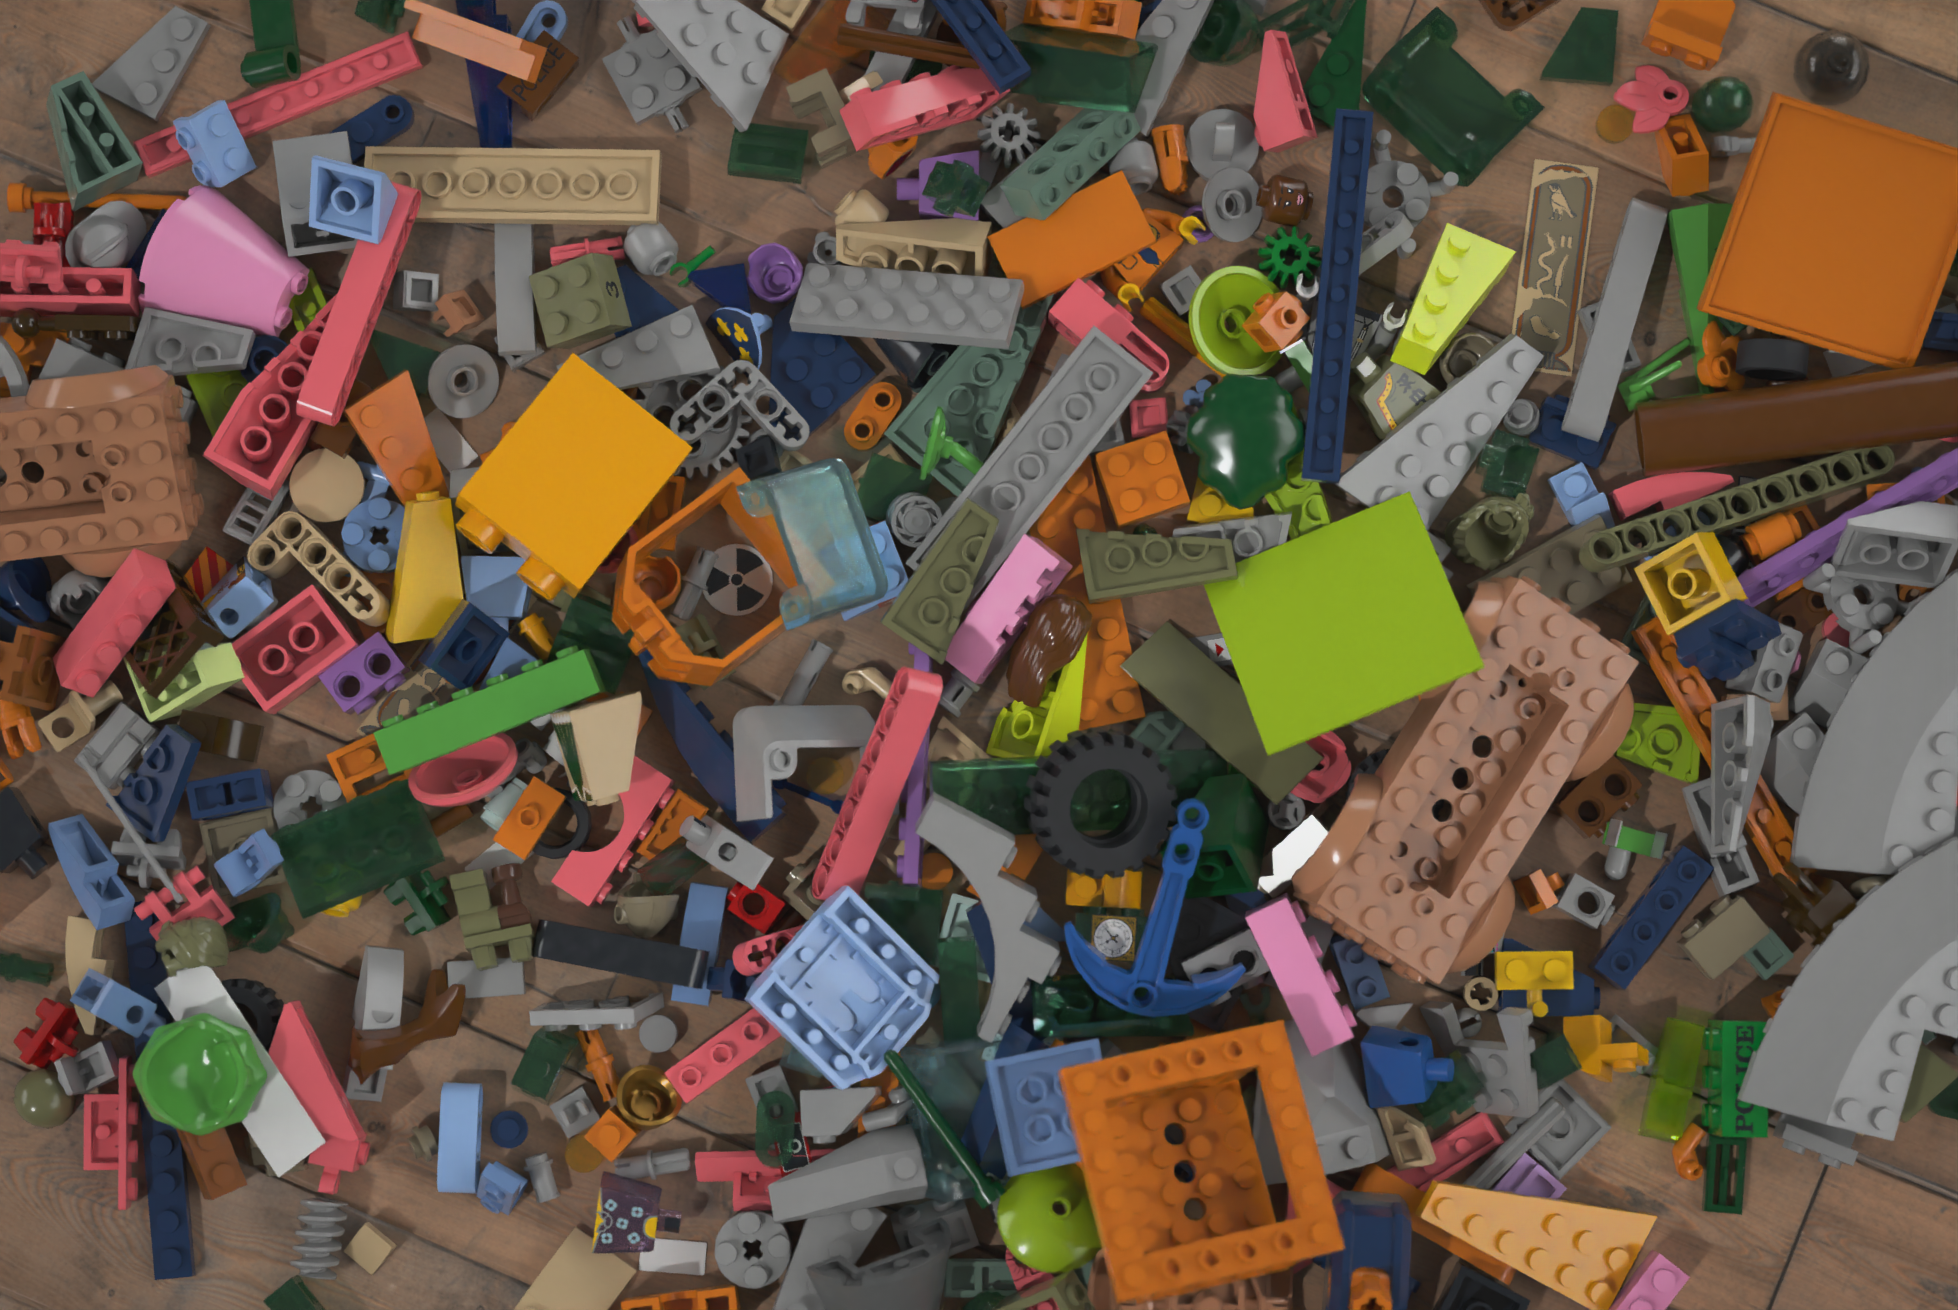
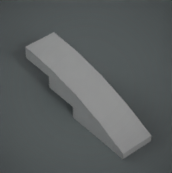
M494 223L499 356L536 354L537 306L529 276L535 274L533 224Z

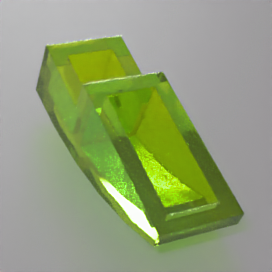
M1671 1017L1666 1018L1649 1080L1638 1135L1673 1144L1682 1138L1688 1101L1692 1098L1704 1032L1703 1025Z

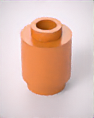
M1790 511L1783 514L1777 512L1746 526V535L1742 536V541L1751 557L1756 555L1759 560H1764L1773 556L1779 550L1786 549L1795 544V541L1802 538V532L1795 516Z

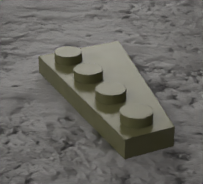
M967 497L885 612L880 622L943 665L948 653L947 650L959 625L961 614L967 599L970 597L974 581L980 566H982L999 519Z

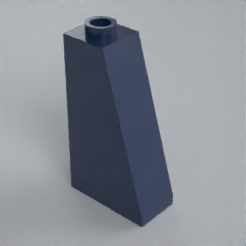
M1010 1021L994 1060L1050 1048V1046ZM986 1077L961 1141L986 1175L989 1172L1002 1180L1007 1173L989 1082Z

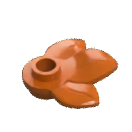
M1715 320L1708 323L1703 333L1702 344L1705 356L1697 363L1698 377L1702 384L1707 387H1724L1728 391L1742 389L1745 378L1736 373L1735 370L1738 342L1743 339L1738 335H1730L1725 338Z

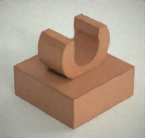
M464 289L444 294L435 302L439 310L435 312L433 319L438 321L445 318L450 325V328L444 332L446 337L476 328L485 320Z

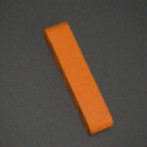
M1374 1163L1365 1166L1352 1191L1399 1194L1408 1204L1412 1230L1510 1285L1518 1271L1517 1269L1415 1215L1425 1195L1423 1191Z

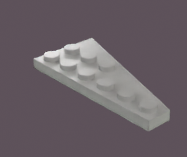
M631 0L635 4L633 8L642 18L646 17L657 30L656 35L693 78L697 77L711 93L710 98L718 107L722 106L733 119L732 124L739 132L747 131L789 34L737 0Z
M1508 335L1477 360L1476 365L1461 378L1456 377L1447 385L1445 391L1435 399H1429L1391 430L1382 442L1372 450L1365 451L1356 458V463L1345 472L1340 473V482L1335 485L1368 508L1410 491L1425 528L1428 530L1544 355L1517 335Z

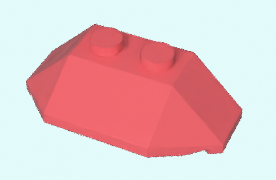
M300 1000L285 1004L268 1055L319 1132L349 1142L366 1137Z

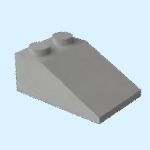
M1919 501L1848 519L1830 562L1835 568V575L1935 589L1944 581L1943 578H1945L1958 550V506Z

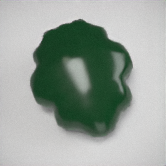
M1227 374L1219 383L1205 390L1203 407L1190 416L1187 427V445L1200 457L1198 477L1202 483L1216 490L1229 506L1242 510L1255 506L1267 494L1281 490L1287 483L1289 475L1288 463L1303 452L1305 427L1303 422L1291 411L1293 405L1292 395L1280 387L1273 377Z

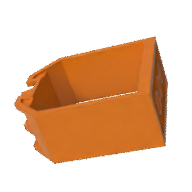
M739 467L628 548L617 569L612 621L623 635L629 630L634 632V636L630 640L631 642L628 643V646L636 656L647 649L654 657L647 665L658 679L712 686L817 607L834 583ZM718 504L722 505L799 601L723 659L693 655L681 640L680 635L633 580L635 565Z

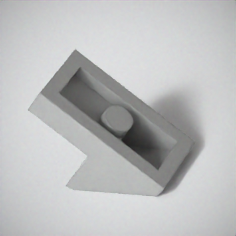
M1407 1002L1359 1008L1353 1013V1016L1368 1028L1381 1026L1398 1030L1395 1028L1413 1003ZM1405 1026L1401 1028V1031L1413 1033Z

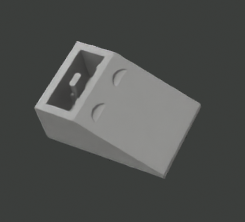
M342 131L273 140L281 215L288 257L355 248L358 239L309 227L312 157L316 155L353 165L348 132Z

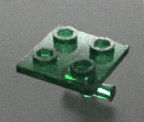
M892 880L888 884L867 882L865 886V897L868 898L867 904L928 965L936 966L944 891L921 889L919 886L899 885L898 881Z

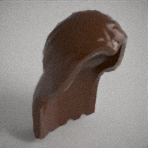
M1065 594L1049 595L1038 603L1030 614L1025 631L1011 651L1006 673L1008 695L1017 702L1023 701L1024 705L1035 708L1040 706L1047 682L1055 672L1075 658L1089 631L1092 614L1087 610L1084 603Z

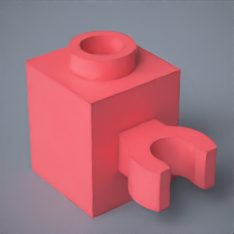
M320 1132L326 1142L313 1151L308 1160V1163L324 1166L318 1192L331 1195L337 1194L341 1171L355 1172L359 1170L360 1165L366 1164L370 1151V1143L365 1142L366 1137L349 1142Z

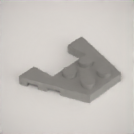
M1429 1001L1419 1007L1446 1058L1453 1059L1454 1072L1476 1112L1530 1118L1539 1112L1537 1072L1535 1069H1531L1530 1053L1535 1051L1534 1038L1528 1035V1025L1533 1022L1531 1009L1506 1007L1498 1012L1497 1017L1505 1042L1465 1039L1453 1003Z

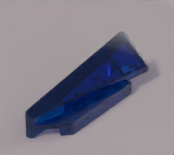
M455 0L458 16L512 35V23L507 14H497V0ZM465 58L480 148H513L512 99L497 88L507 73Z

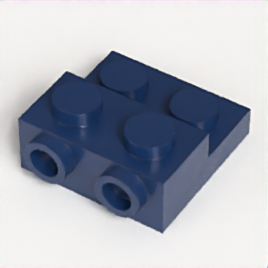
M1735 598L1674 633L1678 647L1676 655L1679 662L1688 669L1695 666L1699 668L1701 674L1706 679L1710 680L1717 677L1725 681L1736 678L1743 670L1754 665L1751 651L1765 647L1770 640L1782 633L1778 621Z

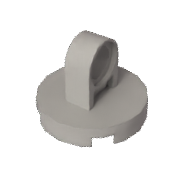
M1229 109L1210 110L1199 116L1189 128L1185 142L1189 164L1205 181H1208L1213 174L1224 168L1235 167L1248 172L1255 165L1259 151V144L1256 140L1254 126L1251 121L1241 113Z

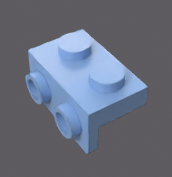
M218 100L189 117H179L173 121L177 130L175 133L177 141L187 151L193 163V174L203 185L223 187L257 167L225 100Z

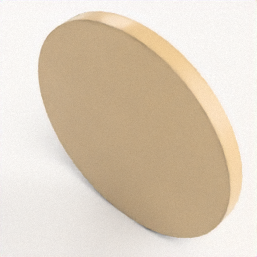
M322 448L306 454L298 461L291 473L289 489L293 503L302 514L317 522L332 523L345 519L361 503L365 490V480L360 466L351 456L347 455L343 459L330 450Z

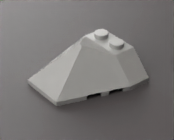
M1295 1020L1285 1021V1029L1325 1175L1375 1163L1392 1154L1376 1108H1369L1364 1065L1351 1042L1347 1040L1312 1057ZM1256 1068L1255 1076L1258 1077L1256 1098L1252 1103V1112H1254L1252 1134L1266 1185L1287 1182Z

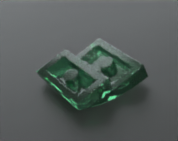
M579 593L575 599L572 597L546 664L558 660L556 653L566 648L577 645L579 651L590 649L605 690L615 695L633 653L628 643L631 642L630 640L634 636V632L629 630L624 635L612 621L613 606Z

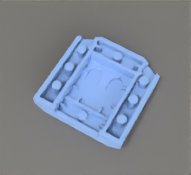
M842 886L823 902L754 981L745 1000L837 1089L843 1090L850 1087L849 1085L881 1074L887 1066L884 1061V1053L890 1049L898 1053L929 1017L932 1004L929 1002L934 984H938L940 976L849 886Z

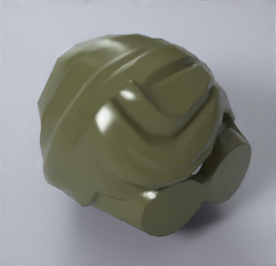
M194 917L176 923L167 921L162 925L155 947L158 953H162L161 959L169 977L177 976L176 971L183 968L190 969L200 966L215 968L227 965L229 954L227 938L223 927L216 920L207 917Z

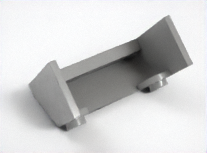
M859 705L751 706L739 710L733 720L737 821L773 818L771 780L785 779L793 774L797 766V748L859 747L861 761L876 724L869 712ZM899 799L892 815H899Z

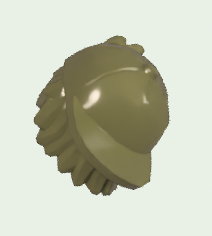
M1519 493L1514 500L1503 496H1490L1476 502L1468 511L1447 523L1444 530L1446 544L1451 548L1450 552L1463 563L1475 564V566L1480 567L1482 570L1488 569L1493 571L1500 563L1507 562L1515 554V551L1521 548L1528 535L1529 522L1533 518L1535 509L1532 504L1529 505V495L1527 493Z

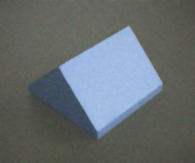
M316 155L313 156L311 162L309 227L379 244L383 238L398 196L397 190L387 175L372 169Z

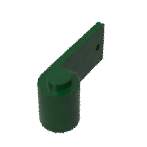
M249 0L255 51L247 52L244 56V61L241 62L240 69L243 79L253 88L297 81L301 74V63L293 0Z

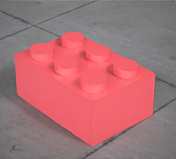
M313 584L232 643L245 677L241 679L262 709L272 715L319 682L318 676L361 645L322 590Z

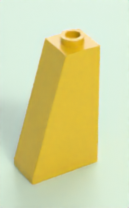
M439 491L416 493L417 500L406 501L390 600V612L385 632L386 640L392 643L434 638L463 599L451 499L444 496L439 497Z

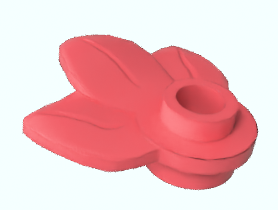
M1646 65L1636 67V81L1623 84L1613 97L1620 105L1636 111L1633 121V132L1643 134L1664 128L1670 116L1681 113L1688 105L1689 92L1681 82L1669 80L1668 76L1660 68ZM1673 93L1677 97L1669 100L1664 97V94Z

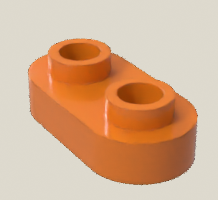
M879 382L872 385L847 420L844 427V436L848 445L854 450L866 452L874 449L900 412L902 398L899 390L894 385L887 382ZM881 394H886L890 398L889 404L885 407H881L876 403V398ZM860 425H866L870 432L868 436L860 438L855 434L856 428Z

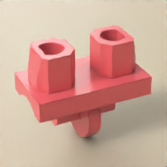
M7 239L5 243H0V281L15 282L17 288H27L29 283H62L64 279L60 246L57 242L44 241L41 245L23 244L20 240Z

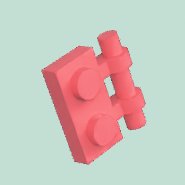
M198 865L186 873L181 871L173 877V886L180 895L182 893L188 899L186 903L170 912L166 904L174 898L171 891L164 887L158 892L153 890L144 896L145 901L134 908V911L142 921L153 913L159 918L158 922L149 927V931L156 941L159 939L158 934L161 931L162 925L167 921L176 923L194 917H207L216 920L221 926H224L235 918L234 913L213 885H210L200 893L194 887L195 884L206 878Z

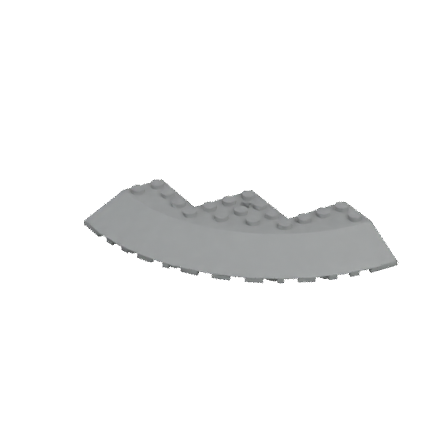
M1958 568L1943 578L1944 582L1928 595L1924 594L1914 602L1904 613L1905 617L1894 629L1882 636L1881 642L1875 645L1869 653L1871 657L1859 673H1855L1851 678L1850 682L1852 684L1843 701L1838 702L1826 724L1828 730L1822 745L1817 747L1813 757L1815 762L1811 770L1809 782L1805 781L1802 792L1804 801L1800 816H1796L1790 862L1797 867L1896 875V870L1918 856H1925L1940 848L1941 843L1954 837L1958 787Z
M1958 836L1941 843V847L1925 856H1918L1896 870L1897 874L1883 885H1876L1856 903L1857 907L1843 921L1838 920L1832 926L1834 930L1823 944L1816 945L1800 965L1803 969L1791 987L1787 986L1781 995L1783 1001L1779 1005L1773 1019H1768L1763 1030L1766 1034L1758 1051H1753L1737 1099L1822 1124L1894 1141L1924 1030L1958 1038Z

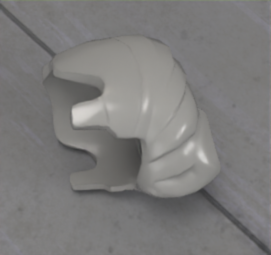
M77 570L70 571L53 585L52 590L47 591L46 601L52 611L62 621L69 623L74 630L111 578L90 576Z

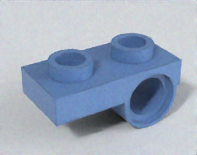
M263 828L252 834L238 849L218 860L214 867L232 896L237 897L257 887L284 859L280 854L276 841L270 838Z
M1339 935L1331 937L1329 946L1341 972L1353 1008L1357 1010L1390 997L1378 960L1360 949L1362 945L1352 939L1349 941Z
M498 1161L494 1164L488 1163L480 1176L477 1197L481 1199L480 1203L489 1211L499 1214L501 1211L509 1216L527 1187L529 1180Z

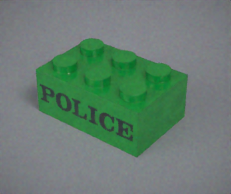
M1708 1020V1027L1703 1028L1702 1047L1703 1050H1708V1065H1703L1702 1086L1703 1088H1708V1103L1702 1104L1701 1119L1702 1125L1707 1126V1133L1721 1137L1768 1138V1108L1737 1099L1753 1051H1758L1766 1034L1763 1030L1767 1022L1753 1020Z

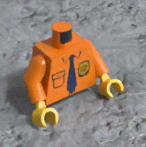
M1152 208L1142 209L1157 243L1100 271L1103 285L1120 300L1123 308L1128 312L1132 311L1128 301L1132 298H1138L1141 302H1144L1141 291L1182 248L1184 239L1181 236H1184L1189 243L1197 244L1198 240L1191 233L1198 228L1203 229V231L1206 230V227L1197 217L1188 216L1185 218L1169 211Z

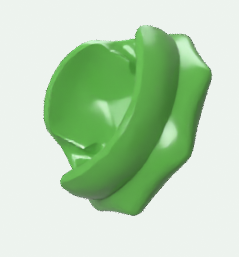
M200 1013L156 1028L134 1066L133 1078L154 1120L171 1125L179 1130L202 1136L243 1121L247 1117L257 1094L266 1082L267 1072L258 1057L247 1030L224 1022L209 1013Z

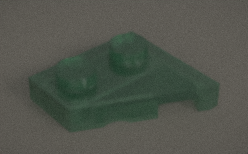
M1581 7L1541 72L1540 80L1611 86L1614 74L1618 10Z

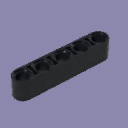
M539 919L532 956L702 989L709 951Z

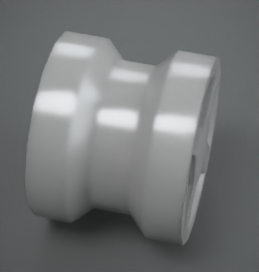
M1289 793L1279 805L1269 800L1266 806V815L1273 827L1280 830H1289L1302 822L1305 816V806L1301 798Z

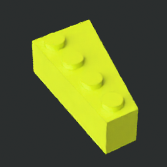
M1447 223L1434 249L1390 361L1425 375L1450 344L1457 332L1467 323L1477 307L1486 299L1493 287L1502 279L1516 251Z

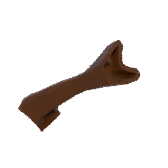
M433 969L428 979L424 1003L418 1018L405 1025L391 1029L358 1030L352 1027L348 1066L359 1078L361 1086L377 1070L382 1067L398 1064L413 1048L423 1042L455 1036L464 1006L465 985L452 984L448 988L444 970Z

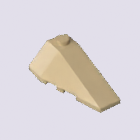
M947 218L838 224L836 227V260L855 267L988 277L991 244L987 237L991 235L992 223Z

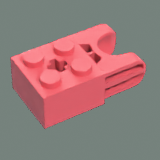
M1078 277L1049 310L1048 324L1075 347L1078 346L1093 325L1096 326L1153 372V375L1141 388L1140 392L1148 394L1158 391L1164 385L1169 370L1167 354L1131 323L1134 317L1119 304L1112 307L1103 299L1106 294L1097 284L1091 280L1084 283Z

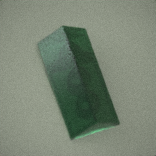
M1020 24L1004 33L1031 68V76L1011 87L1009 93L1033 95L1038 103L1135 113L1158 46L1155 43Z
M1081 974L1046 976L1042 984L1031 980L1035 1037L1194 1035L1195 1030L1187 1013L1151 1017L1122 1010L1098 995ZM1138 987L1134 991V995L1143 997L1147 994L1148 990L1145 987Z

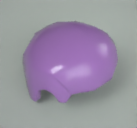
M777 243L761 245L748 257L749 274L747 281L758 298L775 304L788 301L797 293L803 278V267L792 250Z

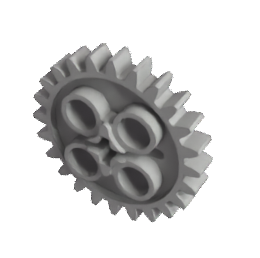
M708 373L693 375L688 380L676 382L673 379L654 383V386L651 388L640 389L646 396L644 400L636 399L633 401L655 418L662 410L668 409L675 413L687 402L683 399V391L688 385L697 384L703 388L718 374L709 375ZM736 377L734 378V381L726 388L730 393L732 399L736 397L731 394L733 390L732 388L737 381ZM720 382V383H719L720 385H722L723 387H725V385H724L723 382ZM709 393L703 398V404L705 405L712 395L717 396L716 401L706 407L709 411H719L724 407V400L717 393ZM738 404L728 413V421L725 426L721 428L712 427L700 438V449L694 454H689L673 476H679L682 469H685L689 480H693L695 470L700 469L703 476L708 478V467L714 466L721 473L723 470L720 461L725 459L734 464L735 460L730 452L733 449L737 450L743 447L738 442L739 438H750V433L743 429L742 425L753 423L752 417L743 415L742 412L746 410ZM693 406L692 409H694L697 413L698 410L696 406ZM702 417L704 423H707L708 420ZM682 419L678 420L680 422V429L686 424V422ZM687 424L680 433L688 431L690 434H693V424Z

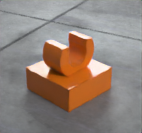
M1541 869L1524 875L1513 882L1530 915L1558 903L1559 901L1553 891L1565 885L1558 872L1545 877Z

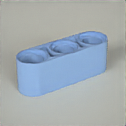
M444 1082L442 1085L437 1167L438 1192L477 1194L480 1179L483 1086L481 1083Z

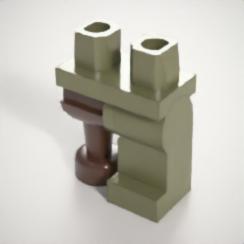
M520 863L505 864L491 869L493 882L501 884L503 904L493 906L487 873L482 868L449 875L458 909L465 949L472 953V958L479 971L498 967L495 948L509 945L513 963L533 960L532 940L536 936L535 928L533 927L530 911L522 903L516 881L522 878Z

